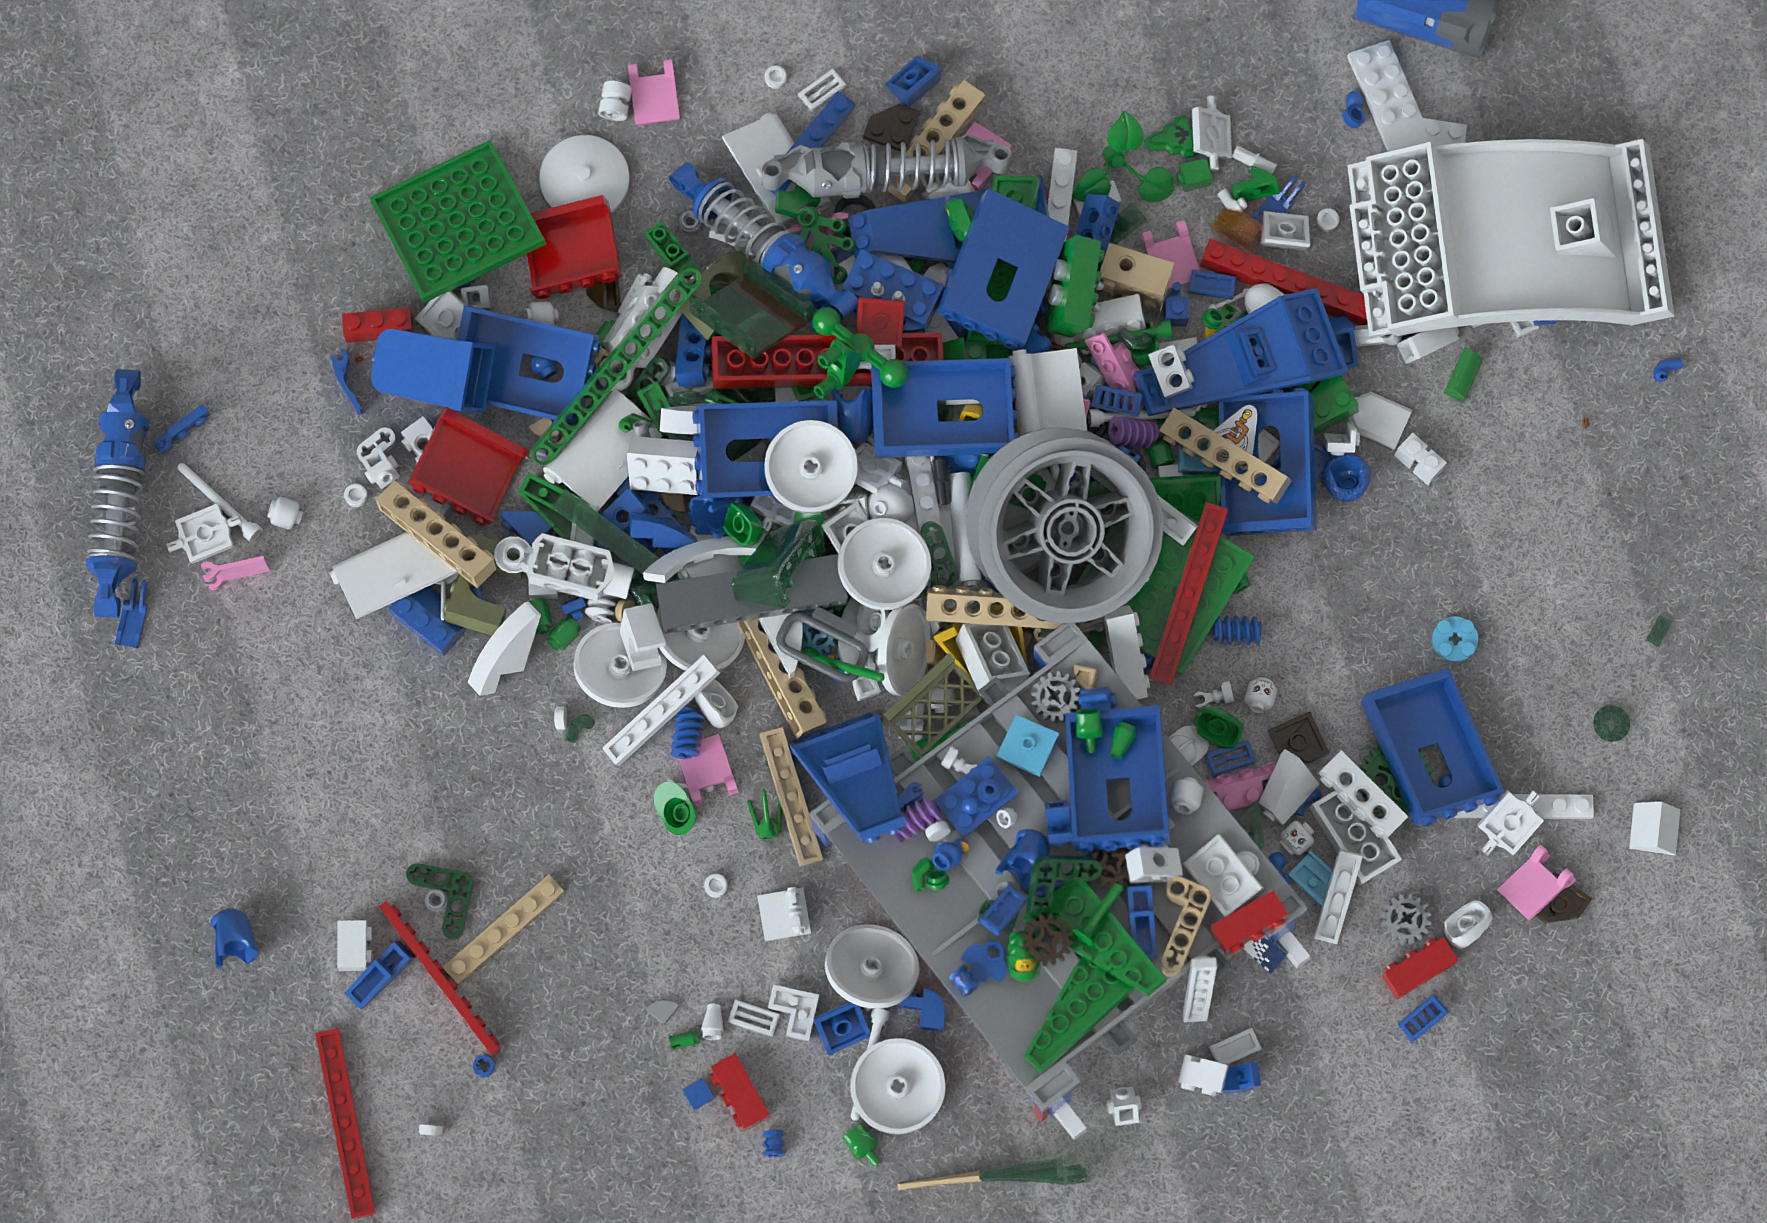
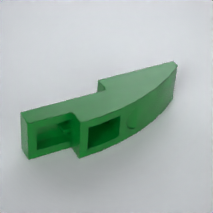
M663 221L644 233L650 245L667 268L678 273L682 268L691 267L702 273L690 258L687 250ZM690 271L685 274L684 278L689 282L694 273ZM710 285L709 290L713 297L717 294V290L713 285Z

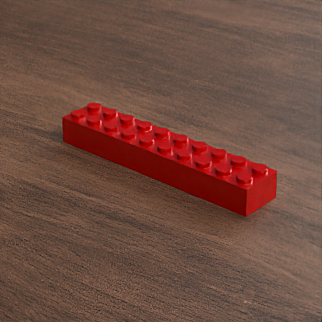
M902 333V346L895 347V359L903 362L943 360L942 333ZM833 334L829 336H713L711 344L713 389L815 387L827 378L828 368L825 369L820 366L818 356L827 351L832 341L837 337ZM856 369L852 378L845 386H872L871 369Z

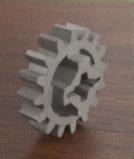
M1060 671L1057 672L1056 677L1053 673L1049 672L1048 679L1040 677L1041 685L1034 684V687L1038 690L1031 693L1036 698L1032 705L1039 707L1035 712L1039 715L1043 714L1042 718L1046 721L1051 717L1053 723H1057L1058 718L1062 722H1066L1065 713H1073V710H1080L1077 702H1079L1078 694H1080L1082 689L1075 688L1078 685V681L1075 679L1071 681L1072 676L1066 674L1063 678V673ZM1057 682L1065 683L1064 685L1061 684L1060 686L1053 685V683ZM1053 691L1059 694L1058 697L1061 703L1055 701L1056 697ZM1055 708L1061 709L1060 712H1051L1050 710Z
M1400 894L1398 901L1391 898L1389 900L1391 906L1385 904L1383 907L1387 913H1381L1380 917L1385 919V921L1380 925L1381 927H1387L1385 935L1390 933L1393 935L1391 938L1392 942L1400 939L1399 943L1403 945L1405 940H1407L1409 945H1412L1414 938L1420 942L1422 940L1421 934H1428L1429 931L1425 927H1430L1432 922L1427 921L1431 913H1425L1424 910L1428 905L1424 904L1421 906L1419 904L1421 898L1413 901L1412 894H1409L1407 899H1404V896ZM1404 905L1412 906L1414 909L1405 908ZM1392 911H1394L1396 916L1394 923H1391ZM1413 915L1409 923L1405 922L1398 925L1403 916L1410 917ZM1420 916V917H1421V925H1420V928L1418 929V925L1416 924V921H1417V918ZM1398 930L1407 931L1408 935L1401 934Z

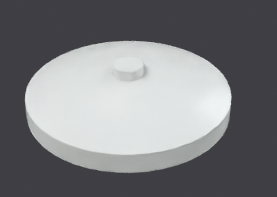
M591 135L574 136L559 142L544 158L539 175L540 188L550 208L604 195L609 201L612 214L619 208L627 195L629 170L622 153L607 140Z
M815 420L800 421L780 431L768 447L764 464L765 478L773 495L786 507L802 513H821L839 505L851 492L858 468L855 450L846 435L828 423Z
M877 518L861 523L847 535L838 555V572L843 586L855 600L873 609L893 610L908 605L921 594L930 577L931 558L925 541L912 527L895 519Z
M908 604L904 607L893 609L884 623L879 640L878 667L879 672L885 675L882 683L889 693L896 696H903L927 674L929 664L926 663V640H932L930 622L926 620L925 611L916 604Z
M660 607L657 610L656 616L666 642L664 647L659 648L669 661L682 670L686 671L700 657L705 655L721 671L736 659L743 648L745 637L736 622L665 634Z
M608 623L588 632L578 644L574 657L576 679L586 694L602 704L622 708L640 705L651 699L661 688L667 669L666 656L660 648H657L661 658L660 666L633 671L620 635L621 623Z
M865 924L845 929L833 939L825 958V971L830 984L843 998L862 1007L878 1009L894 1006L905 1000L912 993L919 975V961L913 947L900 934L883 926Z
M888 1039L871 1046L861 1055L852 1072L850 1092L857 1112L870 1126L885 1133L906 1134L922 1128L937 1114L945 1095V1078L940 1063L926 1047L907 1039Z

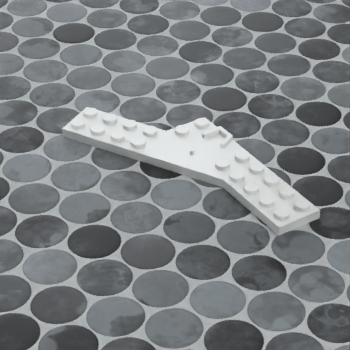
M1390 40L1348 53L1347 58L1387 152L1431 142L1434 146L1465 143L1466 124L1422 117Z

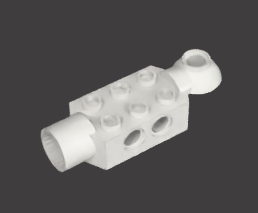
M663 267L651 286H638L603 341L606 351L611 353L677 275V272ZM675 289L670 292V300L676 294ZM658 307L655 310V317L662 319L665 315V309ZM680 310L675 313L611 391L617 390L621 392L626 390L633 380L634 369L646 368L681 316L682 312ZM648 324L640 328L642 337L650 334L651 329ZM634 342L628 343L625 347L627 354H632L636 350ZM614 360L611 363L610 368L612 372H615L617 368L620 370L621 362L619 360ZM604 377L599 378L600 384L605 387L606 379Z
M543 533L535 539L532 547L522 538H505L498 543L494 553L496 564L503 571L508 573L526 572L530 584L598 601L604 594L627 599L634 573L633 567L612 562L609 550ZM511 552H515L520 557L517 560L513 561L510 560L507 557V555Z

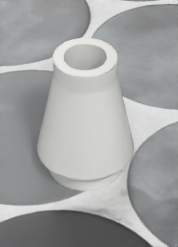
M719 1004L707 1005V1011L700 1030L703 1033L702 1037L704 1039L719 1040L724 1033L721 1005Z

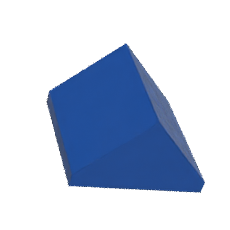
M916 56L884 85L905 106L911 107L940 81L941 68Z
M851 1002L813 1018V1023L828 1056L870 1037V1031L860 1006Z

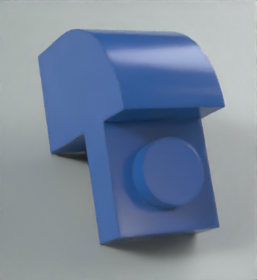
M1068 800L1044 802L1049 845L1064 846L1073 843Z
M924 989L923 998L919 997L918 993L912 992L905 1000L899 1003L898 1007L922 1010L919 1029L943 1032L945 1007L943 1001L935 992Z
M1258 1062L1229 1067L1223 1092H1216V1094L1244 1092L1261 1086Z

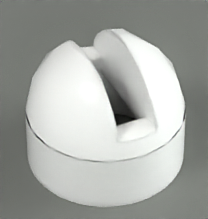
M1004 808L997 812V821L1001 827L1008 828L1017 822L1018 815L1012 808Z

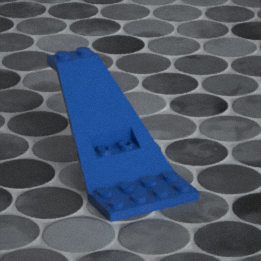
M1037 175L1040 183L1035 210L1050 217L1043 178ZM986 190L870 209L848 216L851 239L855 241L856 245L854 257L857 258L862 249L874 255L886 254L956 263L963 243L957 239L951 230L948 212L944 210V207L951 199H963L964 203L969 205L975 214L980 198Z
M1315 288L1279 296L1183 351L1186 357V361H1183L1186 370L1190 369L1194 378V382L1191 383L1193 389L1166 398L1154 368L1137 371L1133 376L1139 393L1144 395L1142 401L1149 417L1171 412L1173 408L1181 410L1346 374L1348 369L1318 289ZM1174 357L1164 362L1165 366L1172 365ZM1180 375L1172 378L1173 387H1179L1182 384V377Z
M868 712L801 739L788 742L790 751L797 757L862 842H875L880 839L879 835L887 832L889 835L899 833L903 830L902 827L907 825L901 811L883 723L877 712Z

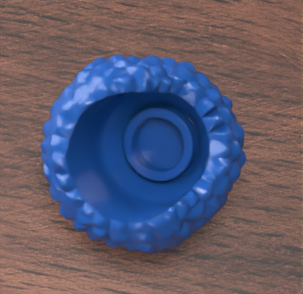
M1344 453L1341 456H1334L1327 462L1321 479L1328 492L1335 499L1350 502L1357 500L1367 490L1371 469L1361 456L1354 455L1353 453Z

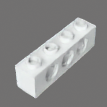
M1340 751L1319 772L1322 776L1320 780L1328 788L1333 787L1338 792L1337 797L1344 804L1347 805L1349 803L1355 809L1353 811L1354 814L1361 821L1366 820L1372 826L1370 829L1377 837L1386 839L1408 818L1343 751ZM1340 775H1347L1350 778V785H1343L1339 780ZM1357 791H1362L1367 795L1366 802H1360L1357 799ZM1374 808H1380L1383 811L1384 817L1382 819H1378L1373 815Z

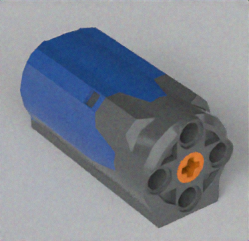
M1358 0L1353 19L1480 59L1500 0Z

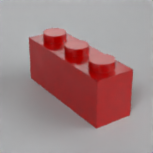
M410 308L342 313L343 335L346 343L375 341L387 329L414 332L413 315Z
M1272 890L1211 925V932L1225 955L1230 952L1236 954L1245 948L1244 944L1251 940L1253 943L1266 936L1265 932L1273 928L1276 931L1286 925L1285 921L1288 919L1289 914L1275 891Z
M1436 937L1424 943L1426 948L1419 952L1414 949L1404 956L1406 960L1400 964L1395 961L1384 968L1386 972L1382 975V978L1396 1000L1459 961L1444 937L1439 940Z
M736 1053L710 1066L712 1073L709 1076L715 1087L720 1085L724 1093L720 1096L726 1107L731 1106L735 1114L732 1115V1118L738 1128L743 1126L744 1130L747 1131L770 1118L769 1112Z

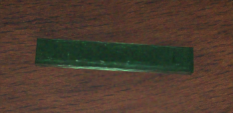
M567 489L564 490L552 507L642 574L650 565L660 559V557ZM676 574L670 577L666 582H671V580Z

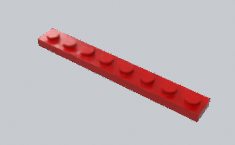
M1207 502L1205 504L1149 677L1150 679L1169 685L1173 683L1228 513L1226 508Z
M387 901L380 905L379 908L490 1055L495 1057L499 1054L500 1050L497 1046L500 1045V1042L493 1033L490 1035L486 1033L483 1028L487 1025L479 1015L473 1016L469 1010L472 1008V1005L466 997L460 998L455 991L458 987L451 978L445 979L441 973L444 969L437 959L432 961L427 954L430 950L423 941L419 943L413 937L416 932L409 922L404 925L399 917L402 916V913L396 905L390 906Z
M336 1028L318 1032L315 1035L351 1219L375 1215L340 1030Z

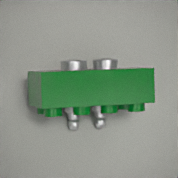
M1075 235L1064 242L1052 273L1053 278L1049 293L1046 332L1072 338L1093 327L1095 315L1091 314V310L1097 312L1101 308V305L1097 303L1098 293H1095L1094 289L1102 290L1104 287V283L1100 281L1101 271H1097L1098 263H1101L1104 258V250L1100 249L1101 241Z

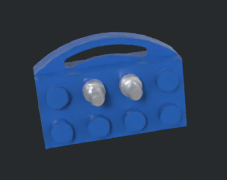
M861 249L842 287V291H851L858 300L860 297L905 301L903 333H926L942 299L944 285ZM858 307L853 311V313L856 316L858 313Z

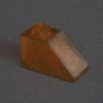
M1222 208L1212 223L1211 228L1249 251L1260 234L1263 224L1243 212Z

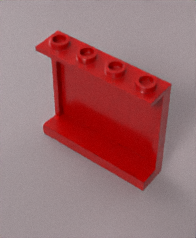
M604 195L530 213L546 242V245L527 253L533 287L529 288V290L536 299H547L557 293L567 294L576 288H590L596 283H610L615 281L616 278L622 277L610 205Z
M446 408L442 411L407 484L411 485L412 490L424 495L427 493L433 496L432 500L441 505L446 503L453 507L452 510L463 516L467 514L473 517V521L479 525H490L494 523L495 519L493 517L520 461L525 458L528 450L463 415Z

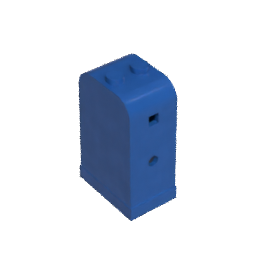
M387 329L377 339L375 353L372 357L371 381L374 388L382 393L445 406L458 411L484 413L496 345L418 332Z

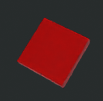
M859 297L856 333L869 335L873 339L874 345H895V347H901L905 301Z

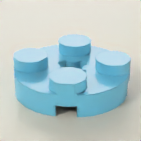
M1456 616L1448 617L1440 621L1433 631L1432 646L1434 651L1445 661L1460 663L1473 655L1478 646V633L1470 620ZM1453 634H1457V637L1461 638L1457 645H1454L1453 641H1449Z

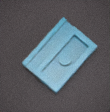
M1310 851L1288 876L1322 907L1333 870Z

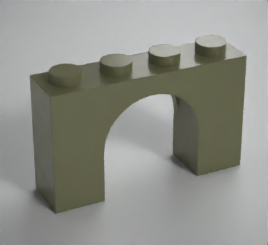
M729 251L721 257L718 263L714 261L706 267L703 273L700 272L702 277L700 285L679 309L707 340L722 331L730 320V317L712 298L709 290L710 285L722 284L731 287L750 275L765 286L761 272L746 258L742 251H734L733 253ZM693 275L690 281L686 284H691L694 281L695 276ZM675 289L676 294L672 298V302L677 301L680 297L678 289ZM738 294L752 310L756 308L754 304Z
M475 535L474 540L477 542L478 547L483 551L485 549L494 556L495 548L499 541ZM511 552L507 555V557L513 561L517 560L520 557L515 552ZM469 557L466 559V561H470L475 557ZM494 559L496 570L493 573L521 580L523 571L519 573L503 571ZM459 575L458 580L454 579L450 589V593H452L451 598L446 599L443 606L445 622L493 636L506 619V607L477 598L469 588L471 583Z

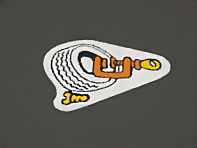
M1251 405L1242 407L1213 431L1253 455L1257 424L1256 408ZM1208 441L1207 449L1210 447V441ZM1229 453L1221 454L1219 461L1221 463L1226 462L1229 458ZM1243 464L1240 466V468L1242 470H1247L1248 465Z

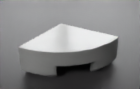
M662 1000L649 1005L646 1011L665 1025L679 1005L671 1001Z

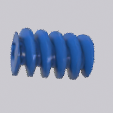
M1219 615L1214 623L1213 640H1215V637H1218L1219 643L1222 644L1224 638H1227L1228 643L1231 645L1233 639L1236 638L1238 645H1241L1242 640L1246 639L1247 645L1250 646L1252 639H1255L1256 646H1259L1262 629L1261 620L1258 623L1257 617L1253 616L1249 623L1248 617L1244 616L1240 622L1239 617L1234 616L1231 622L1229 616L1225 615L1223 621H1221Z
M683 707L677 713L678 716L675 719L674 742L671 745L672 751L670 755L679 759H690L700 755V752L694 748H700L701 743L695 740L702 739L703 737L697 731L704 729V726L699 723L704 722L705 717L699 715L696 709Z

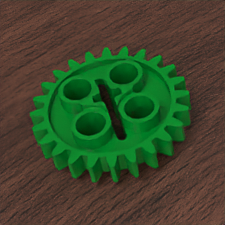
M1378 744V752L1371 749L1369 751L1371 757L1365 756L1363 760L1366 764H1361L1359 768L1374 783L1375 777H1383L1386 785L1377 786L1406 814L1407 807L1404 800L1397 798L1394 794V790L1398 789V786L1392 780L1393 775ZM1424 752L1419 753L1421 758L1423 757ZM1430 760L1423 761L1425 767L1429 764ZM1379 766L1383 767V769H1384L1385 771L1379 770L1378 767H1379ZM1426 768L1428 774L1433 772V768Z

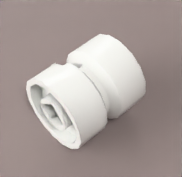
M606 81L602 89V97L604 99L600 101L598 114L609 120H626L629 109L626 103L630 101L632 87L619 81Z

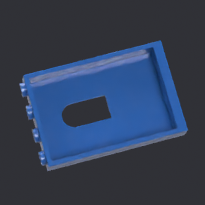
M988 188L980 198L937 313L941 314L946 320L962 324L968 330L982 333L989 340H997L1003 343L1008 349L1020 350L1026 344L1070 227ZM998 258L1018 267L1008 295L1001 302L993 301L986 292Z
M464 306L457 340L496 345L486 401L487 405L553 420L557 418L596 371L595 355L599 353L601 348L600 335L473 306ZM523 353L560 362L564 368L562 379L556 383L520 376ZM590 395L582 397L581 405L585 407L586 398L589 399ZM569 413L566 417V422L574 424L577 420L575 413Z
M1010 358L905 361L909 376L905 384L898 388L886 386L881 381L880 370L871 364L875 458L995 454L1004 445L1018 437V432H1014L1013 424H1017V410L1012 409V402H1016V388H1011V380H1015V366H1010ZM977 400L983 406V414L975 421L938 422L937 401Z
M1305 388L1292 389V392L1284 393L1283 390H1272L1270 394L1258 393L1219 401V426L1246 405L1256 408L1257 424L1253 456L1258 459V435L1261 429L1266 426H1274L1279 430L1281 469L1277 470L1292 480L1279 502L1276 504L1270 501L1268 504L1257 497L1259 494L1257 491L1251 489L1248 492L1238 485L1240 483L1239 480L1234 477L1229 480L1220 474L1221 507L1228 509L1222 533L1226 536L1317 530L1313 395L1306 391ZM1240 467L1238 469L1239 474L1247 472V470H1242ZM1267 476L1259 477L1257 485H1264L1267 481Z
M837 400L697 405L696 410L692 412L693 424H697V433L693 435L694 447L698 448V456L695 457L694 462L695 470L699 471V480L695 481L696 494L700 495V499L774 496L765 478V462H732L726 456L727 444L736 439L770 438L771 444L775 436L784 428L806 420L825 422L838 429Z
M1449 668L1366 693L1361 700V704L1415 826L1420 824L1429 826L1439 818L1444 817L1447 820L1455 817L1458 812L1465 811V813L1476 810L1480 805L1491 806L1499 801V797L1504 793V790ZM1438 744L1452 776V782L1448 787L1441 788L1433 784L1418 749Z
M1160 705L1100 710L1103 735L1102 737L1095 738L1096 752L1094 753L1086 751V739L1077 737L1076 712L1065 713L1072 838L1075 852L1090 853L1093 850L1102 849L1114 851L1117 848L1125 847L1136 849L1141 847L1142 844L1153 847L1170 844ZM1119 722L1130 724L1137 729L1135 733L1137 736L1124 754L1123 759H1117L1109 754L1114 728L1118 726ZM1130 778L1131 815L1123 821L1114 820L1108 813L1106 780Z

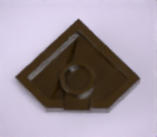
M897 104L871 115L863 138L883 146L889 143L892 149L901 152L902 142L905 143L906 148L908 146L920 111Z
M1310 711L1267 731L1278 753H1282L1286 749L1307 764L1330 753Z
M1556 872L1552 873L1557 879L1560 876ZM1572 884L1552 899L1536 917L1545 924L1578 919L1593 898Z

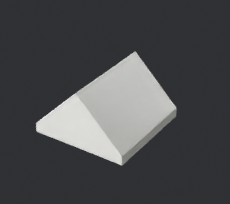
M1264 211L1260 246L1305 251L1310 246L1308 216Z
M856 501L828 516L821 526L839 554L847 535L856 526L868 521Z
M1664 802L1634 803L1629 849L1676 855L1680 809Z

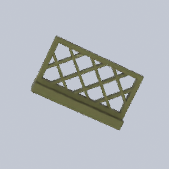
M949 653L890 707L881 718L882 723L886 727L890 726L920 758L983 700L982 696L978 693L975 683L955 664V659ZM952 671L960 677V685L947 684V676ZM934 688H943L944 700H931V691ZM947 689H960V701L947 700ZM964 689L973 690L978 697L974 701H964ZM918 703L928 704V715H915V706ZM931 704H944V716L931 715ZM947 704L960 705V714L958 716H947ZM900 719H911V731L902 730L896 723ZM915 719L928 720V731H915ZM931 720H944V729L941 732L931 731ZM947 720H953L947 725ZM915 735H928V744L922 750L915 743Z

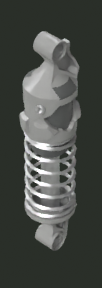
M968 133L959 138H952L950 141L946 139V154L942 155L935 154V141L931 140V155L921 156L920 142L917 141L915 143L916 156L906 157L905 143L902 142L900 158L891 157V146L889 143L886 144V151L876 150L874 144H872L871 148L867 149L865 145H857L855 142H842L836 147L808 148L799 145L787 154L774 155L773 159L764 163L762 166V186L767 190L774 191L790 179L805 189L813 198L842 195L844 198H858L861 194L871 193L877 186L882 192H886L890 179L894 188L900 191L903 188L905 177L908 186L912 190L917 188L920 177L925 188L930 189L934 176L939 186L944 188L948 183L950 174L951 183L954 187H964L970 177L983 165L990 168L996 174L1008 172L1010 169L1011 149L993 140H981ZM945 172L944 182L942 184L939 173ZM930 173L929 183L927 184L924 174ZM910 175H915L914 185H912ZM895 176H901L899 187L897 185Z

